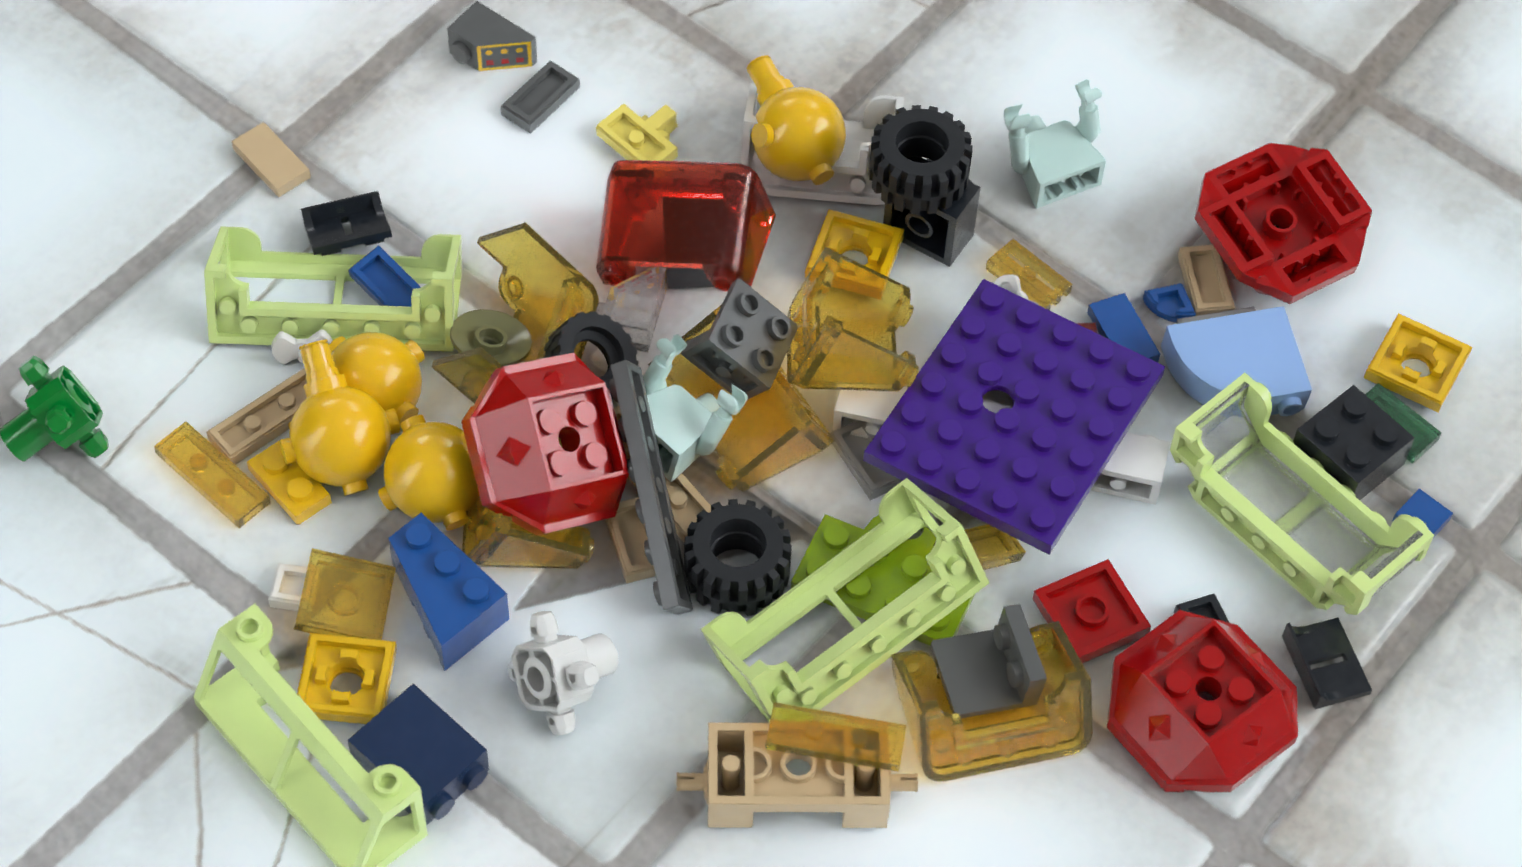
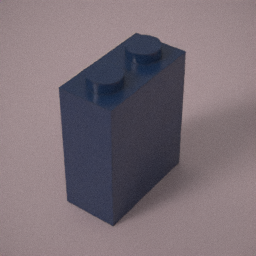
M414 683L347 740L350 754L367 773L379 766L391 764L403 768L421 787L426 826L433 819L439 820L446 816L453 808L455 800L467 789L474 790L484 781L489 770L487 749ZM411 805L404 809L409 814L412 813Z

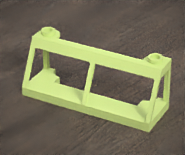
M220 226L204 269L209 343L271 345L273 339L280 331L296 339H305L322 329L331 336L332 340L340 336L348 339L365 332H378L393 336L404 344L409 340H413L422 351L453 352L454 346L450 339V332L454 321L458 318L462 277L461 235L449 234L433 235L424 242L421 257L390 256L418 284H427L421 288L413 289L411 295L412 307L342 304L344 283L346 281H354L350 277L348 270L366 255L330 254L322 256L321 254L314 255L313 253L262 251L260 238L252 230L244 227ZM235 277L336 281L333 304L250 301L249 283L242 282Z
M908 478L888 491L882 498L879 505V516L882 520L880 524L747 622L737 612H726L700 629L717 659L769 723H803L989 584L962 524ZM928 511H930L935 517H937L943 524L939 526L931 517ZM928 527L936 536L933 549L925 557L932 572L864 623H861L836 592L920 529ZM826 599L832 602L854 629L798 672L786 660L777 665H766L759 659L750 667L743 661Z
M253 604L218 629L194 694L196 706L336 867L388 866L428 835L421 787L403 768L397 765H382L369 773L366 772L277 672L280 670L278 660L271 654L269 649V643L273 637L272 623L256 604ZM222 652L235 668L209 686ZM267 703L290 729L289 738L261 706ZM299 740L369 818L363 823L297 749ZM411 805L412 813L406 816L394 817Z

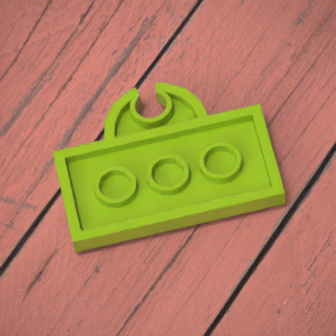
M825 514L791 580L790 589L882 522L880 516L874 517L864 529H861ZM928 527L920 529L922 533L920 537L907 539L836 592L855 616L868 620L932 572L925 557L933 549L936 536ZM975 594L914 640L931 646L933 640L956 636ZM826 599L823 601V603L835 607L830 600Z

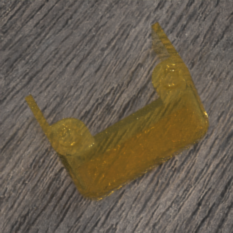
M526 222L478 238L477 244L503 267L498 283L502 299L515 311L513 317L525 325L531 335L532 345L530 352L520 363L543 359L545 356L544 346L549 341L548 337L570 317H574L580 312L598 311L599 297L594 285ZM587 341L579 342L574 349V353L580 359H582ZM482 347L436 359L431 367L475 404L494 370L503 366Z

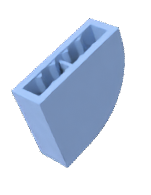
M1284 306L1168 325L1166 327L1161 349L1168 369L1180 387L1202 405L1206 404L1243 373H1246L1254 381L1263 384L1269 390L1272 397L1271 415L1291 416L1304 410L1312 388ZM1233 398L1216 410L1223 414L1241 417Z

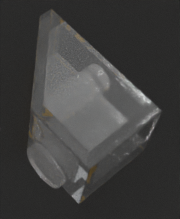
M658 264L611 287L606 303L599 302L597 314H606L613 321L619 322L623 326L624 331L631 336L633 346H636L637 351L647 353L649 351L667 290V265Z

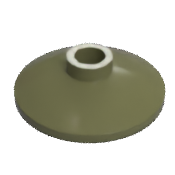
M479 309L466 312L454 321L450 332L452 345L459 354L471 362L487 367L500 368L520 363L528 356L532 345L531 335L525 325L513 316L496 310Z

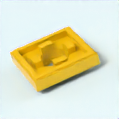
M828 209L805 268V278L881 298L902 243L904 229ZM855 250L862 252L867 257L868 263L858 267V262H849L845 259H842L841 262L839 259L845 252Z
M1398 313L1369 364L1364 378L1433 411L1439 412L1473 347ZM1408 359L1421 360L1429 367L1430 375L1420 377L1421 372L1414 371L1407 366L1404 369L1401 364Z
M309 633L297 694L320 720L357 724L368 723L386 707L397 652L396 642ZM342 673H354L362 679L361 689L352 695L351 691L340 692L333 689L332 692L331 684Z

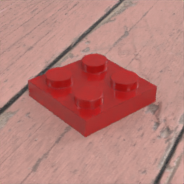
M1109 559L1034 590L1033 601L1074 667L1138 640L1150 632V623Z

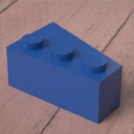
M422 513L418 514L389 537L392 564L412 605L415 606L428 638L433 643L444 671L509 620L507 593Z

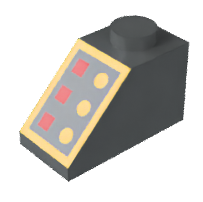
M478 1L447 28L449 53L458 62L466 63L478 71L531 67L537 62L536 37Z

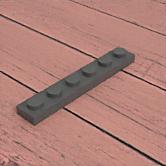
M624 360L611 364L613 378L609 381L610 391L614 400L619 403L622 416L618 420V428L623 441L628 444L630 459H627V470L632 482L636 483L639 499L635 502L636 512L640 522L645 524L648 538L644 542V550L649 563L654 566L657 580L653 582L654 596L663 610L678 615L693 610L642 370L639 366Z

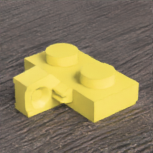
M623 103L596 126V135L649 179L678 157L677 147L669 141V134L678 127L676 123L677 113L666 104L652 116L644 115L640 117Z

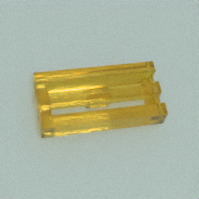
M1015 239L1010 240L986 262L985 269L997 278L1003 275H1017L1020 279L1021 290L1027 294L1029 300L1038 303L1039 306L1050 310L1052 304L1056 306L1061 301L1063 295L1066 297L1071 293L1073 285L1071 282ZM1011 254V255L1014 256L1016 259H1018L1021 263H1023L1025 266L1022 267L1019 263H1017L1015 260H1013V259H1012L1011 257H1009L1008 255ZM1036 274H1037L1038 276H1040L1043 280H1045L1047 283H1049V284H1050L1052 287H1054L1055 289L1052 290L1050 287H1048L1046 284H1044L1041 280H1039V279L1036 277Z

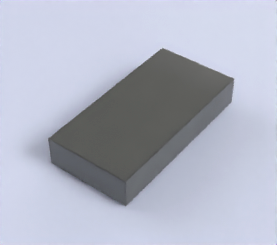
M550 60L501 105V115L531 134L580 88V79Z

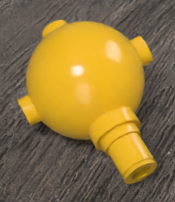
M769 55L755 58L748 64L746 70L757 88V101L760 105L756 113L758 123L753 126L751 131L753 147L760 162L774 175L789 181L812 180L814 185H820L829 181L834 175L832 167L839 160L846 141L845 122L839 108L828 96L818 90L808 87H794L791 80L785 79L784 76L780 75Z
M365 332L348 339L340 336L329 344L335 367H338L340 374L345 375L347 386L357 388L369 394L380 404L384 411L394 408L399 424L409 417L418 415L419 409L416 407L422 388V375L419 363L425 360V356L415 341L409 340L404 344L395 337L384 333Z
M324 339L299 347L307 374L305 376L307 384L303 385L307 398L301 403L292 418L289 437L281 439L279 442L286 464L297 462L308 476L326 485L342 486L344 496H348L369 489L366 479L371 477L381 467L390 448L391 435L400 433L401 429L394 408L384 411L380 404L369 394L357 388L347 386L345 375L340 374L338 367H335L331 350L327 343L328 340Z
M421 414L407 418L400 424L403 433L393 442L385 459V486L378 490L383 505L389 511L399 508L411 518H415L418 514L422 513L432 523L443 522L447 531L462 527L470 520L466 512L475 504L480 496L463 430L444 422H426Z

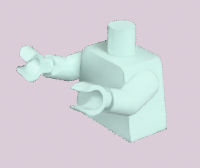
M1088 79L1075 85V89L1081 99V106L1079 107L1080 121L1076 126L1070 121L1065 120L1046 126L1039 115L1031 116L1029 113L1019 115L1023 104L1004 109V121L1007 129L1010 131L1008 135L1011 167L1015 172L1022 175L1036 209L1094 188L1102 183L1106 160L1092 145V142L1101 130L1098 106L1094 101L1102 97V92L1098 88L1091 89Z
M679 334L674 335L671 341L668 338H662L657 341L656 346L661 354L654 357L643 375L664 476L670 482L674 481L699 456H707L715 450L733 420L731 415L738 414L748 398L744 391L733 384L732 395L724 390H720L717 399L710 393H704L695 399L680 385L674 384L667 387L666 377L673 367L672 361L674 357L687 347V343Z

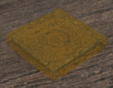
M312 548L294 630L307 633L382 640L396 567Z

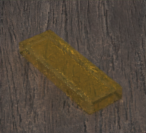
M186 421L154 446L156 454L239 529L271 503L270 496Z
M774 702L766 740V749L899 772L907 725Z

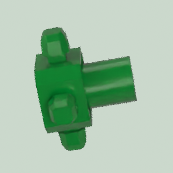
M34 355L31 356L19 367L20 375L26 384L34 386L29 390L25 399L28 408L0 428V436L13 455L23 462L53 441L62 448L67 449L79 440V447L88 456L97 458L109 447L108 439L100 428L95 429L103 415L98 402L70 369L63 365L52 374H49L50 368L40 358Z

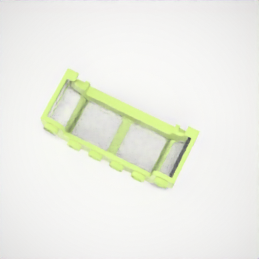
M1243 373L1175 428L1170 452L1176 463L1184 462L1192 473L1195 481L1187 487L1193 499L1312 605L1324 610H1328L1333 604L1345 605L1343 608L1346 614L1358 615L1369 605L1371 598L1414 561H1421L1426 556L1434 534L1417 517L1406 514L1399 515L1390 527L1383 516L1375 511H1371L1356 498L1354 492L1348 486L1340 484L1327 473L1318 460L1309 457L1298 448L1288 434L1277 430L1268 422L1272 411V397L1269 390L1263 384L1254 381L1249 375Z

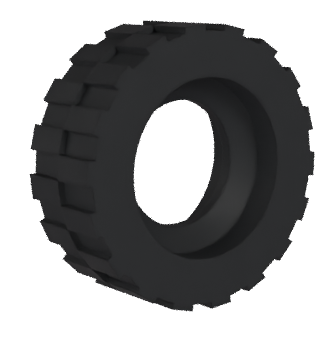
M594 311L589 313L580 312L574 317H570L548 337L549 341L544 346L545 356L543 358L573 353L576 345L582 341H589L603 353L607 361L608 369L605 375L599 378L605 382L609 391V381L613 378L611 364L627 360L638 366L639 362L636 358L638 354L636 346H633L632 338L629 333L624 331L623 326L619 322L613 321L610 316L606 314L600 315Z

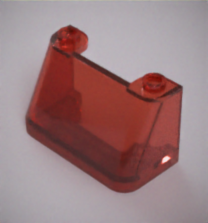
M619 160L613 163L606 182L596 270L603 284L615 286L635 276V266L703 269L712 285L721 291H729L732 283L737 279H742L751 287L776 218V213L758 174L744 164L733 162ZM632 279V280H630V281H628V282H626V283H624V284H622V285H628V284H630L631 282H633L634 279Z

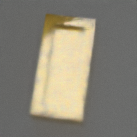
M989 524L965 529L983 570L1019 562L1026 553L1017 538Z

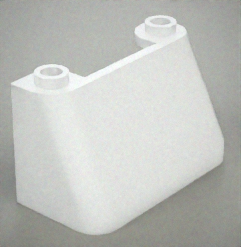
M750 83L743 121L740 181L746 190L758 195L867 205L885 204L881 200V193L875 194L872 189V181H869L871 140L877 124H882V118L887 114L895 116L896 109L904 107V97L876 96L866 104L863 122L844 120L846 141L839 160L832 167L834 175L829 181L820 185H814L812 180L789 181L771 173L760 162L751 139L752 128L758 123L756 113L760 105L757 101V88L754 83Z

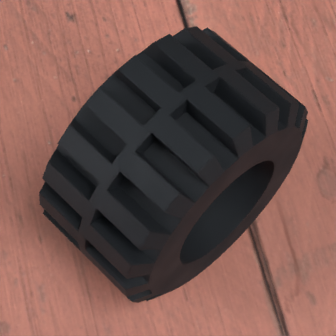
M912 105L911 110H906L902 107L896 109L895 116L887 114L883 117L882 124H877L871 140L868 175L869 181H872V189L875 194L881 193V200L885 204L894 203V209L901 212L904 209H909L911 214L920 215V211L927 210L928 214L937 213L938 207L946 210L952 206L953 200L958 201L963 196V190L968 185L973 150L971 135L969 132H964L965 125L961 120L953 121V114L948 111L940 113L938 108L929 106V109H921V105ZM924 157L933 162L918 163L907 158Z
M738 499L728 500V505L722 506L720 502L711 505L710 513L702 510L697 514V523H690L684 542V569L690 593H697L696 601L702 606L710 603L711 611L720 614L721 610L737 613L745 611L746 616L756 615V608L761 607L764 609L772 603V598L777 600L784 593V587L788 586L790 578L792 545H790L791 536L789 530L784 529V521L778 515L772 518V509L765 505L759 509L756 508L755 501L747 500L746 505L738 504ZM740 549L754 554L759 560L748 566L734 567L722 563L716 557L725 551Z

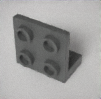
M737 279L732 283L710 330L686 342L687 347L681 352V355L732 394V384L744 391L748 396V400L771 388L798 330V325L742 279Z
M1020 604L1004 606L999 622L994 626V630L933 640L930 646L955 719L1037 705L1047 677Z

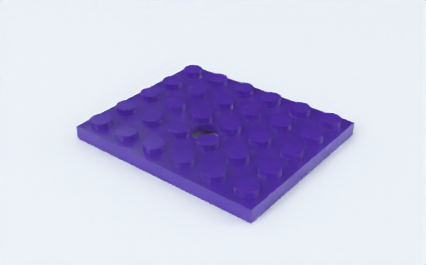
M983 279L865 449L863 461L902 481L908 478L922 491L1050 555L1159 383L1165 366ZM999 390L1010 395L1014 405L1012 408H1003L994 413L984 407L982 397L989 391Z

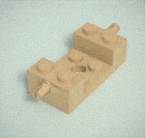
M708 722V760L703 773L677 772V792L703 791L704 798L708 804V827L753 828L754 812H842V828H887L891 792H918V773L891 774L887 723ZM801 759L810 765L811 770L804 775H794L787 770L786 765L792 760Z

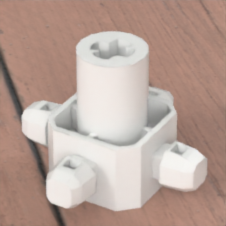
M540 611L531 614L530 635L534 637V640L515 647L511 655L512 661L507 666L509 678L517 684L519 699L528 710L549 712L546 714V718L554 735H565L573 732L575 729V710L571 706L589 700L594 691V686L598 683L599 679L614 674L619 664L618 653L612 640L602 633L581 640L578 636L558 635L559 627L556 616L552 611Z

